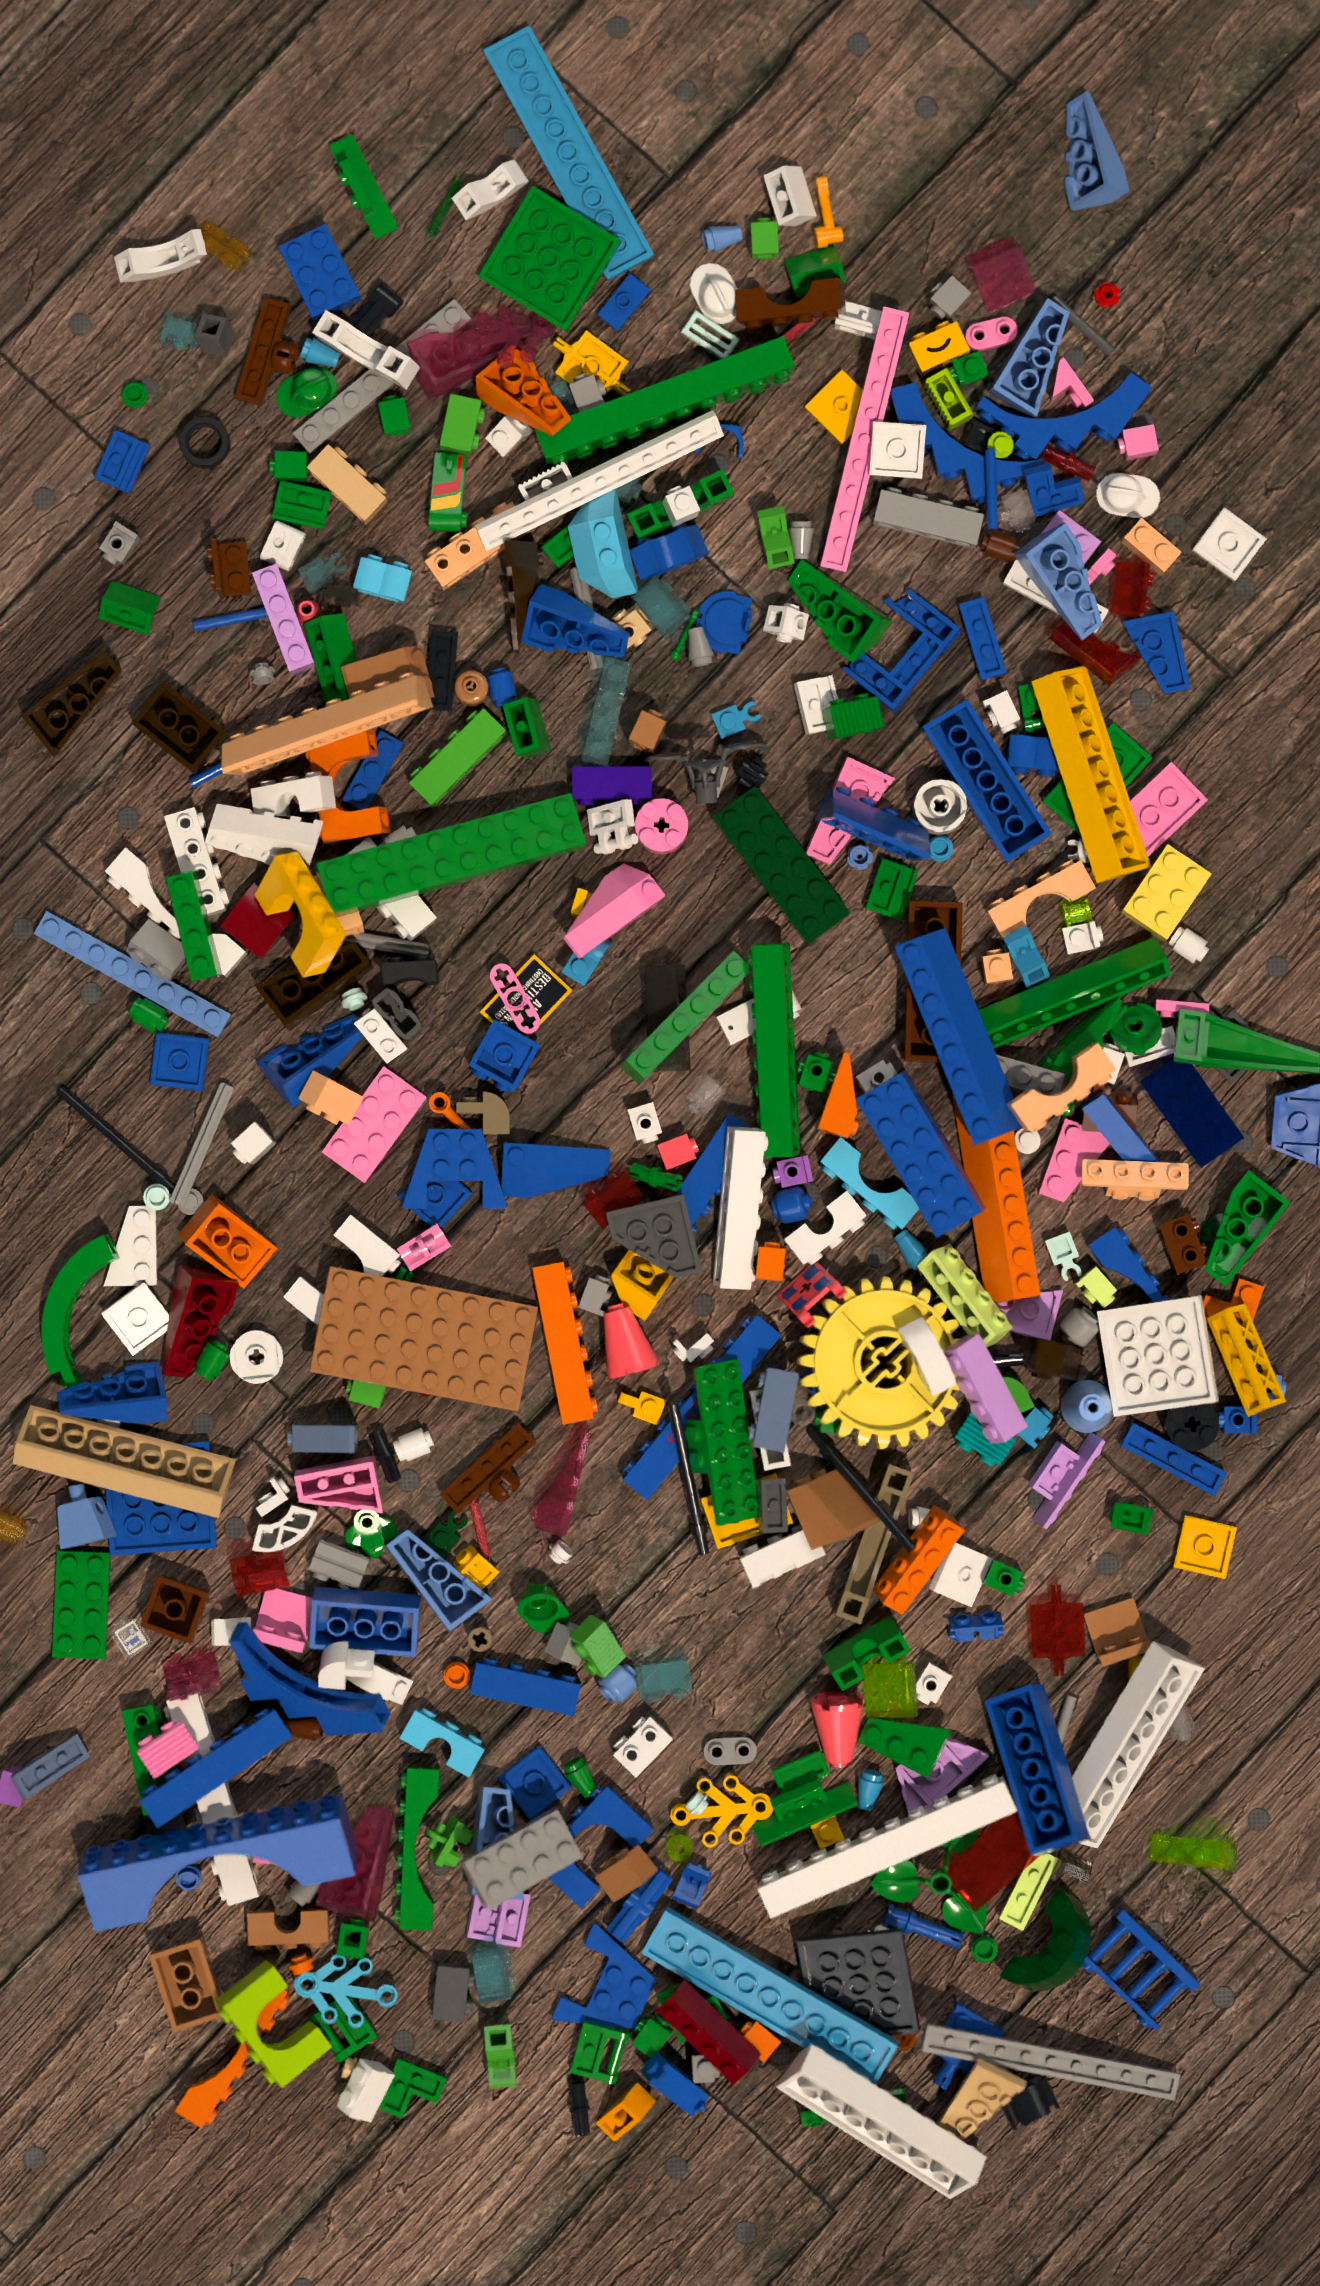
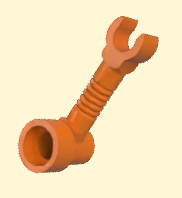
M435 1092L430 1096L429 1107L432 1111L442 1113L458 1129H471L450 1107V1099L445 1093ZM438 1097L444 1099V1104L441 1107L434 1105V1100Z

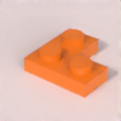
M1238 1278L1230 1303L1204 1295L1203 1307L1206 1323L1209 1324L1207 1318L1225 1309L1244 1303L1253 1321L1264 1286ZM1239 1312L1234 1313L1237 1323L1242 1326L1243 1321Z

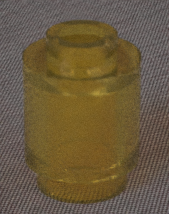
M0 1511V1539L13 1545L16 1541L21 1542L27 1530V1527L23 1526L24 1520Z

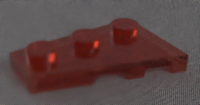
M1066 622L1054 629L1049 637L1050 640L1108 686H1111L1134 668L1142 658L1135 653L1130 656L1120 651V646L1113 642L1108 645L1097 640V636L1094 633H1091L1084 640H1080Z

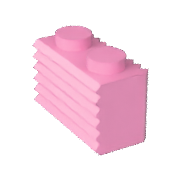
M174 1719L160 1728L162 1730L161 1734L155 1738L149 1735L138 1743L140 1748L136 1752L153 1778H156L199 1749L181 1720L177 1723Z

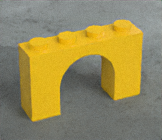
M298 851L277 855L274 857L259 885L255 897L266 915L289 911L293 901L296 902L301 913L303 930L301 939L291 958L303 978L325 973L347 933Z

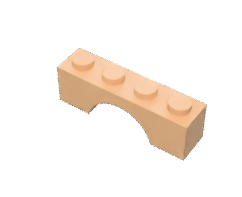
M1072 859L1059 866L1060 872L1051 876L1050 872L1035 879L1037 884L1028 889L1027 885H1024L1013 891V898L1005 901L1002 897L989 905L991 910L987 911L986 914L1001 941L1003 937L1009 935L1012 931L1026 926V912L1029 904L1035 898L1044 894H1055L1071 903L1095 890L1096 887L1082 861L1074 863Z
M1099 1043L1090 1044L1071 1058L1073 1066L1071 1080L1059 1093L1045 1096L1033 1089H1027L1007 1103V1106L1025 1131H1038L1047 1124L1046 1119L1054 1114L1057 1117L1069 1108L1068 1103L1074 1099L1080 1101L1091 1093L1089 1088L1096 1083L1100 1086L1112 1078L1111 1073L1116 1068Z

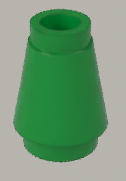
M577 1757L563 1766L564 1776L584 1798H588L596 1790L587 1761Z

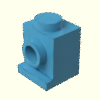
M1036 1407L1031 1408L1024 1417L1028 1427L1017 1435L1035 1449L1038 1444L1034 1440L1036 1438L1041 1440L1051 1428L1048 1424L1054 1416L1044 1407H1041L1039 1410Z

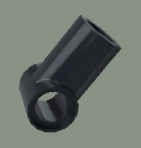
M383 283L373 292L369 298V303L351 323L357 330L371 337L387 318H391L400 309L404 300Z

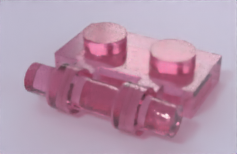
M215 1652L163 1666L166 1686L168 1688L167 1695L170 1702L180 1699V1701L187 1700L191 1695L201 1692L207 1694L212 1692V1689L221 1687L220 1672Z

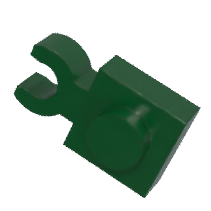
M454 1510L448 1516V1524L445 1526L442 1522H439L424 1542L444 1559L461 1538L455 1532L457 1529L464 1528L468 1523V1519L465 1518L461 1524H456L453 1520L456 1514Z

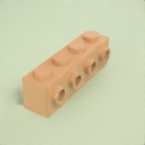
M501 503L492 510L494 514L487 519L514 507V503ZM484 517L473 522L470 525L472 529L465 534L459 532L448 540L450 544L443 549L437 547L427 554L428 559L425 560V564L443 591L505 549L504 543L488 551L483 547L475 525L487 520ZM529 530L511 540L518 541L531 531Z

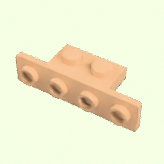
M1084 1159L1082 1161V1185L1106 1187V1196H1112V1198L1117 1200L1139 1197L1140 1200L1151 1201L1159 1198L1161 1189L1187 1190L1189 1187V1165L1187 1163Z

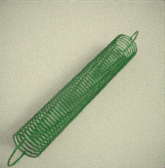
M456 177V178L454 179V181L452 182V185H453V184L456 182V180L458 179L457 177ZM463 181L455 190L453 188L445 195V199L440 204L444 209L442 211L443 214L440 216V211L434 216V221L430 223V227L426 231L427 234L430 233L431 235L440 228V223L445 219L444 215L449 212L447 209L452 206V197L460 191L459 188L464 184L462 183Z

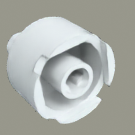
M929 781L920 788L913 801L914 819L919 822L922 829L927 830L930 834H948L961 824L966 815V796L962 789L952 781ZM934 802L938 804L944 802L946 805L944 807L945 812H936L934 810L936 806Z

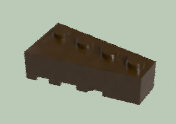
M352 942L338 949L325 973L303 978L298 968L275 975L274 978L264 982L261 981L254 984V986L282 1024L291 1031L374 969V967L357 944Z
M1033 1338L1026 1370L1032 1371L1031 1376L1053 1381V1377L1057 1376L1077 1381L1084 1350L1061 1343Z

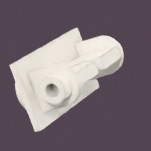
M368 1008L362 1013L363 1017L354 1022L355 1026L386 1063H389L408 1049L375 1008L372 1010Z

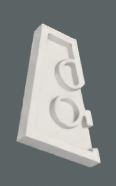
M129 1206L116 1245L120 1259L110 1264L104 1286H138L143 1281L147 1285H158L157 1210H152L147 1206Z

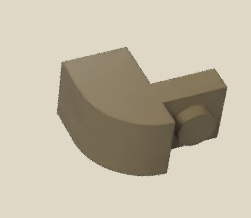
M483 1092V1102H478V1097H462V1102H456L457 1114H483V1135H510V1113L504 1101L497 1095Z

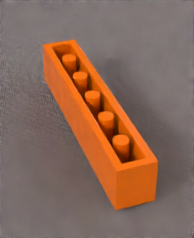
M564 1262L534 1267L532 1269L562 1424L594 1419L593 1413L598 1412L596 1397H590L588 1388L593 1386L591 1371H585L583 1362L588 1360L586 1345H580L578 1335L583 1334L580 1318L575 1319L573 1311L574 1308H578L575 1292L570 1293L568 1285L569 1282H573L570 1266L565 1267Z

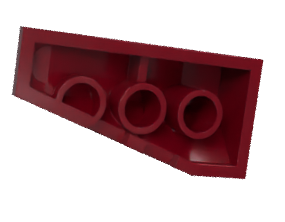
M179 1267L171 1298L162 1374L164 1376L182 1378L189 1376L206 1342L211 1335L214 1336L218 1331L217 1325L224 1314L228 1315L232 1309L239 1286L237 1281L203 1268Z

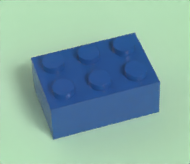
M326 224L278 246L280 254L314 324L319 322L325 310L336 314L362 301Z

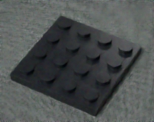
M903 1928L798 1938L797 1946L806 1988L889 2036L920 2032Z

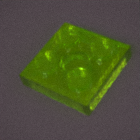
M866 1663L863 1665L866 1717L918 1716L915 1663Z

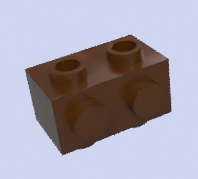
M1186 1214L1157 1225L1174 1275L1207 1264L1205 1258L1209 1257V1253L1205 1243L1199 1242L1196 1233L1200 1232V1228L1195 1217L1191 1218L1190 1214ZM1178 1226L1183 1229L1181 1236L1177 1234ZM1188 1251L1192 1254V1259L1190 1261L1186 1259V1253Z

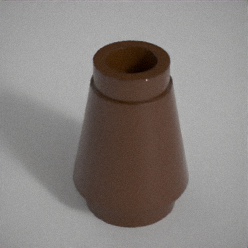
M316 1716L284 1720V1724L292 1734V1737L312 1741L323 1737L324 1731Z

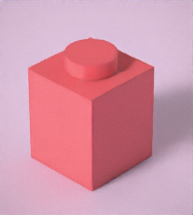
M687 1134L657 1145L666 1170L695 1160V1153L699 1152L694 1137L689 1139Z

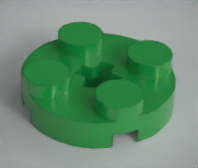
M1136 1003V1006L1128 1007L1124 1005L1120 1007L1109 1034L1111 1041L1117 1048L1125 1052H1131L1134 1055H1143L1158 1043L1162 1036L1163 1028L1160 1016L1153 1007L1143 1003ZM1138 1024L1141 1025V1030L1135 1032L1131 1031V1025L1134 1027H1136Z

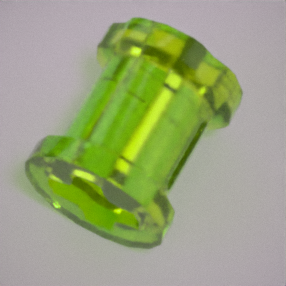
M1083 899L1081 903L1068 906L1061 904L1066 927H1071L1072 923L1086 920L1088 922L1093 921L1088 899Z

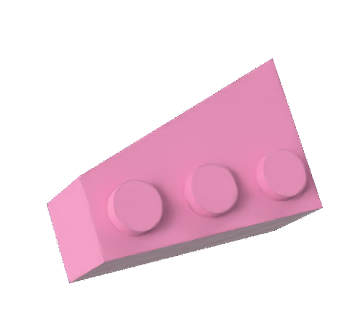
M374 1455L295 1470L294 1479L298 1499L301 1503L332 1507L340 1506L355 1510L363 1509L383 1513L384 1505Z

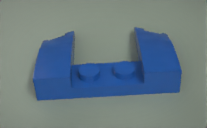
M911 589L906 590L909 597L893 603L891 597L884 601L886 606L921 634L890 673L887 672L866 654L854 663L850 662L849 668L844 666L842 668L844 673L871 696H878L879 702L894 714L909 698L912 689L943 652L946 653L961 634V629Z

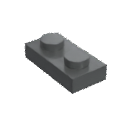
M786 1478L757 1479L759 1533L788 1532Z

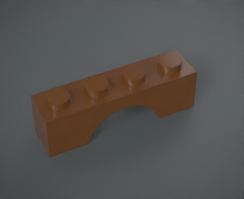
M839 278L812 281L808 293L800 301L791 305L774 303L768 293L761 287L735 290L737 322L742 326H746V329L762 328V324L771 323L772 326L787 325V321L797 320V323H809L813 321V318L823 317V320L838 319L839 315L846 314L844 282Z

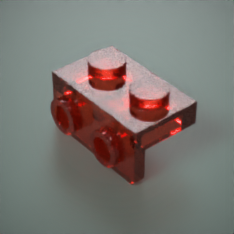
M1126 562L1116 563L1110 615L1138 619L1143 618L1144 612L1149 613L1151 597L1146 596L1147 587H1152L1154 571L1150 570V563H1144V565Z

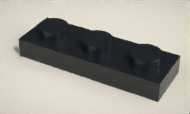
M432 630L428 674L435 697L430 698L433 707L426 710L452 712L458 632Z

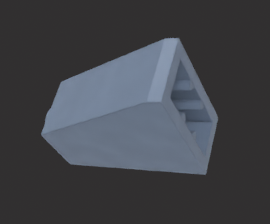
M292 1425V1430L287 1432V1445L292 1446V1452L355 1453L358 1451V1425Z

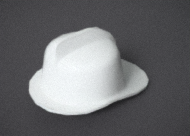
M708 263L698 267L691 276L690 287L702 313L717 324L731 322L737 317L735 290L738 289L730 274L724 267L718 264Z
M1112 473L1106 476L1097 488V500L1100 507L1114 515L1144 518L1151 515L1157 509L1160 501V494L1156 484L1143 476Z

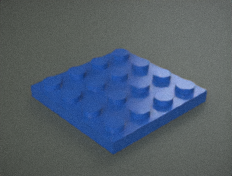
M210 1441L179 1443L180 1445L211 1453ZM106 1489L107 1511L117 1535L116 1537L109 1538L110 1556L217 1548L215 1517Z

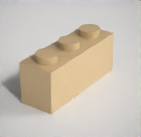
M328 444L307 466V470L367 525L387 504V498L384 496L387 492L378 483L374 482L372 485L366 480L367 473L357 464L352 467L346 461L348 456L339 447L336 446L333 449Z

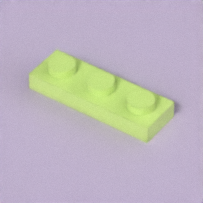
M1049 1853L1045 1855H1029L1000 1913V1920L1022 1931L1024 1930L1058 1861L1057 1857Z

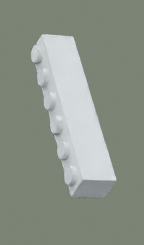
M727 1126L713 1284L719 1288L751 1290V1282L755 1280L756 1272L753 1260L758 1252V1243L755 1239L756 1230L760 1228L758 1208L763 1200V1190L760 1188L761 1178L765 1175L763 1155L768 1147L766 1132L759 1128Z

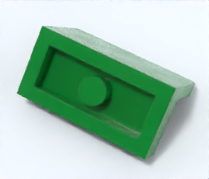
M834 245L784 260L795 298L806 295L814 280L839 278L846 283L842 262Z
M111 581L102 598L98 619L149 635L152 629L154 614L160 604L161 597Z

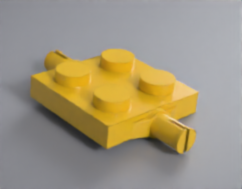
M587 330L579 341L572 344V346L560 337L553 343V347H556L565 354L563 362L556 370L555 375L567 384L574 383L573 378L588 373L589 376L594 375L597 381L602 380L607 393L612 389L621 396L630 393L631 389L619 382L620 375L629 364V361Z

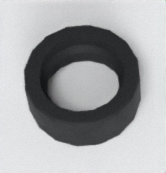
M208 416L196 417L188 421L182 428L179 436V445L185 459L190 464L201 469H209L220 465L228 456L230 437L224 425L218 420ZM199 428H211L220 437L219 450L209 458L198 457L190 449V437Z

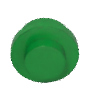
M130 382L122 390V400L130 408H140L148 400V391L142 383Z
M988 1936L976 1938L971 1945L972 1956L981 1963L991 1962L998 1952L996 1942Z

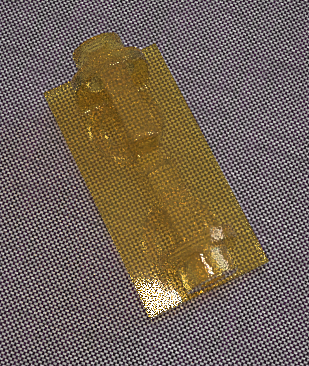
M206 223L203 228L200 227L206 252L219 258L227 267L239 272L243 260L246 261L251 255L248 247L235 238H232L228 244L224 242L229 234L214 223L212 225Z

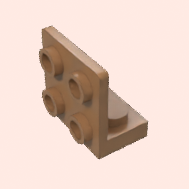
M1133 1598L1084 1613L1083 1615L1099 1664L1102 1667L1145 1653L1151 1645Z

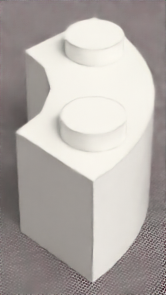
M293 1504L287 1515L280 1521L272 1524L260 1523L252 1550L273 1552L293 1545L309 1532L318 1517L319 1511Z

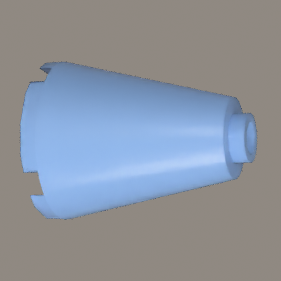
M1082 1380L1074 1383L1065 1391L1061 1399V1413L1064 1420L1071 1428L1082 1433H1093L1101 1430L1109 1423L1113 1415L1110 1392L1105 1386L1096 1381ZM1094 1402L1095 1409L1091 1413L1088 1411V1405Z

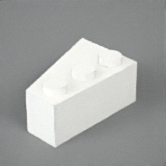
M801 1524L791 1528L793 1533L783 1537L779 1533L768 1538V1544L762 1547L754 1544L743 1549L744 1554L739 1557L752 1587L755 1588L760 1586V1583L772 1578L775 1579L785 1572L799 1568L826 1555L823 1547L811 1550Z

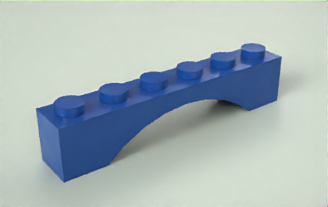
M1112 1227L1087 1244V1247L1101 1267L1115 1271L1128 1278L1140 1288L1150 1303L1170 1300L1167 1295L1162 1297L1157 1290L1160 1284L1152 1273L1147 1275L1142 1267L1145 1264L1144 1260L1137 1251L1132 1253L1127 1245L1130 1240L1122 1229L1117 1231L1115 1227Z

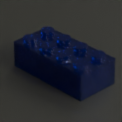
M1171 1058L1137 1082V1085L1197 1169L1203 1168L1244 1139V1136L1192 1064L1175 1062Z

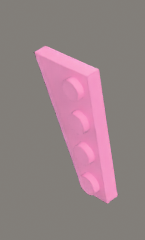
M846 757L832 789L835 790L836 787L843 788L851 792L850 797L856 800L863 797L876 804L895 778ZM818 821L805 853L818 861L830 865L851 835Z

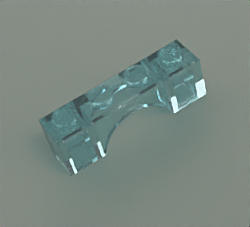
M609 657L605 658L582 756V764L595 767L609 766L619 716L631 673L632 663Z

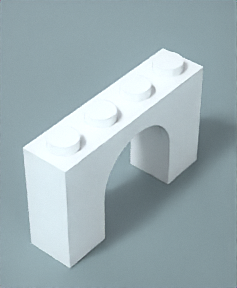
M350 1215L334 1234L336 1238L359 1256L363 1264L364 1273L384 1277L387 1272L392 1275L401 1264L398 1260L401 1255L353 1215ZM299 1277L283 1298L318 1325L324 1294L303 1277Z

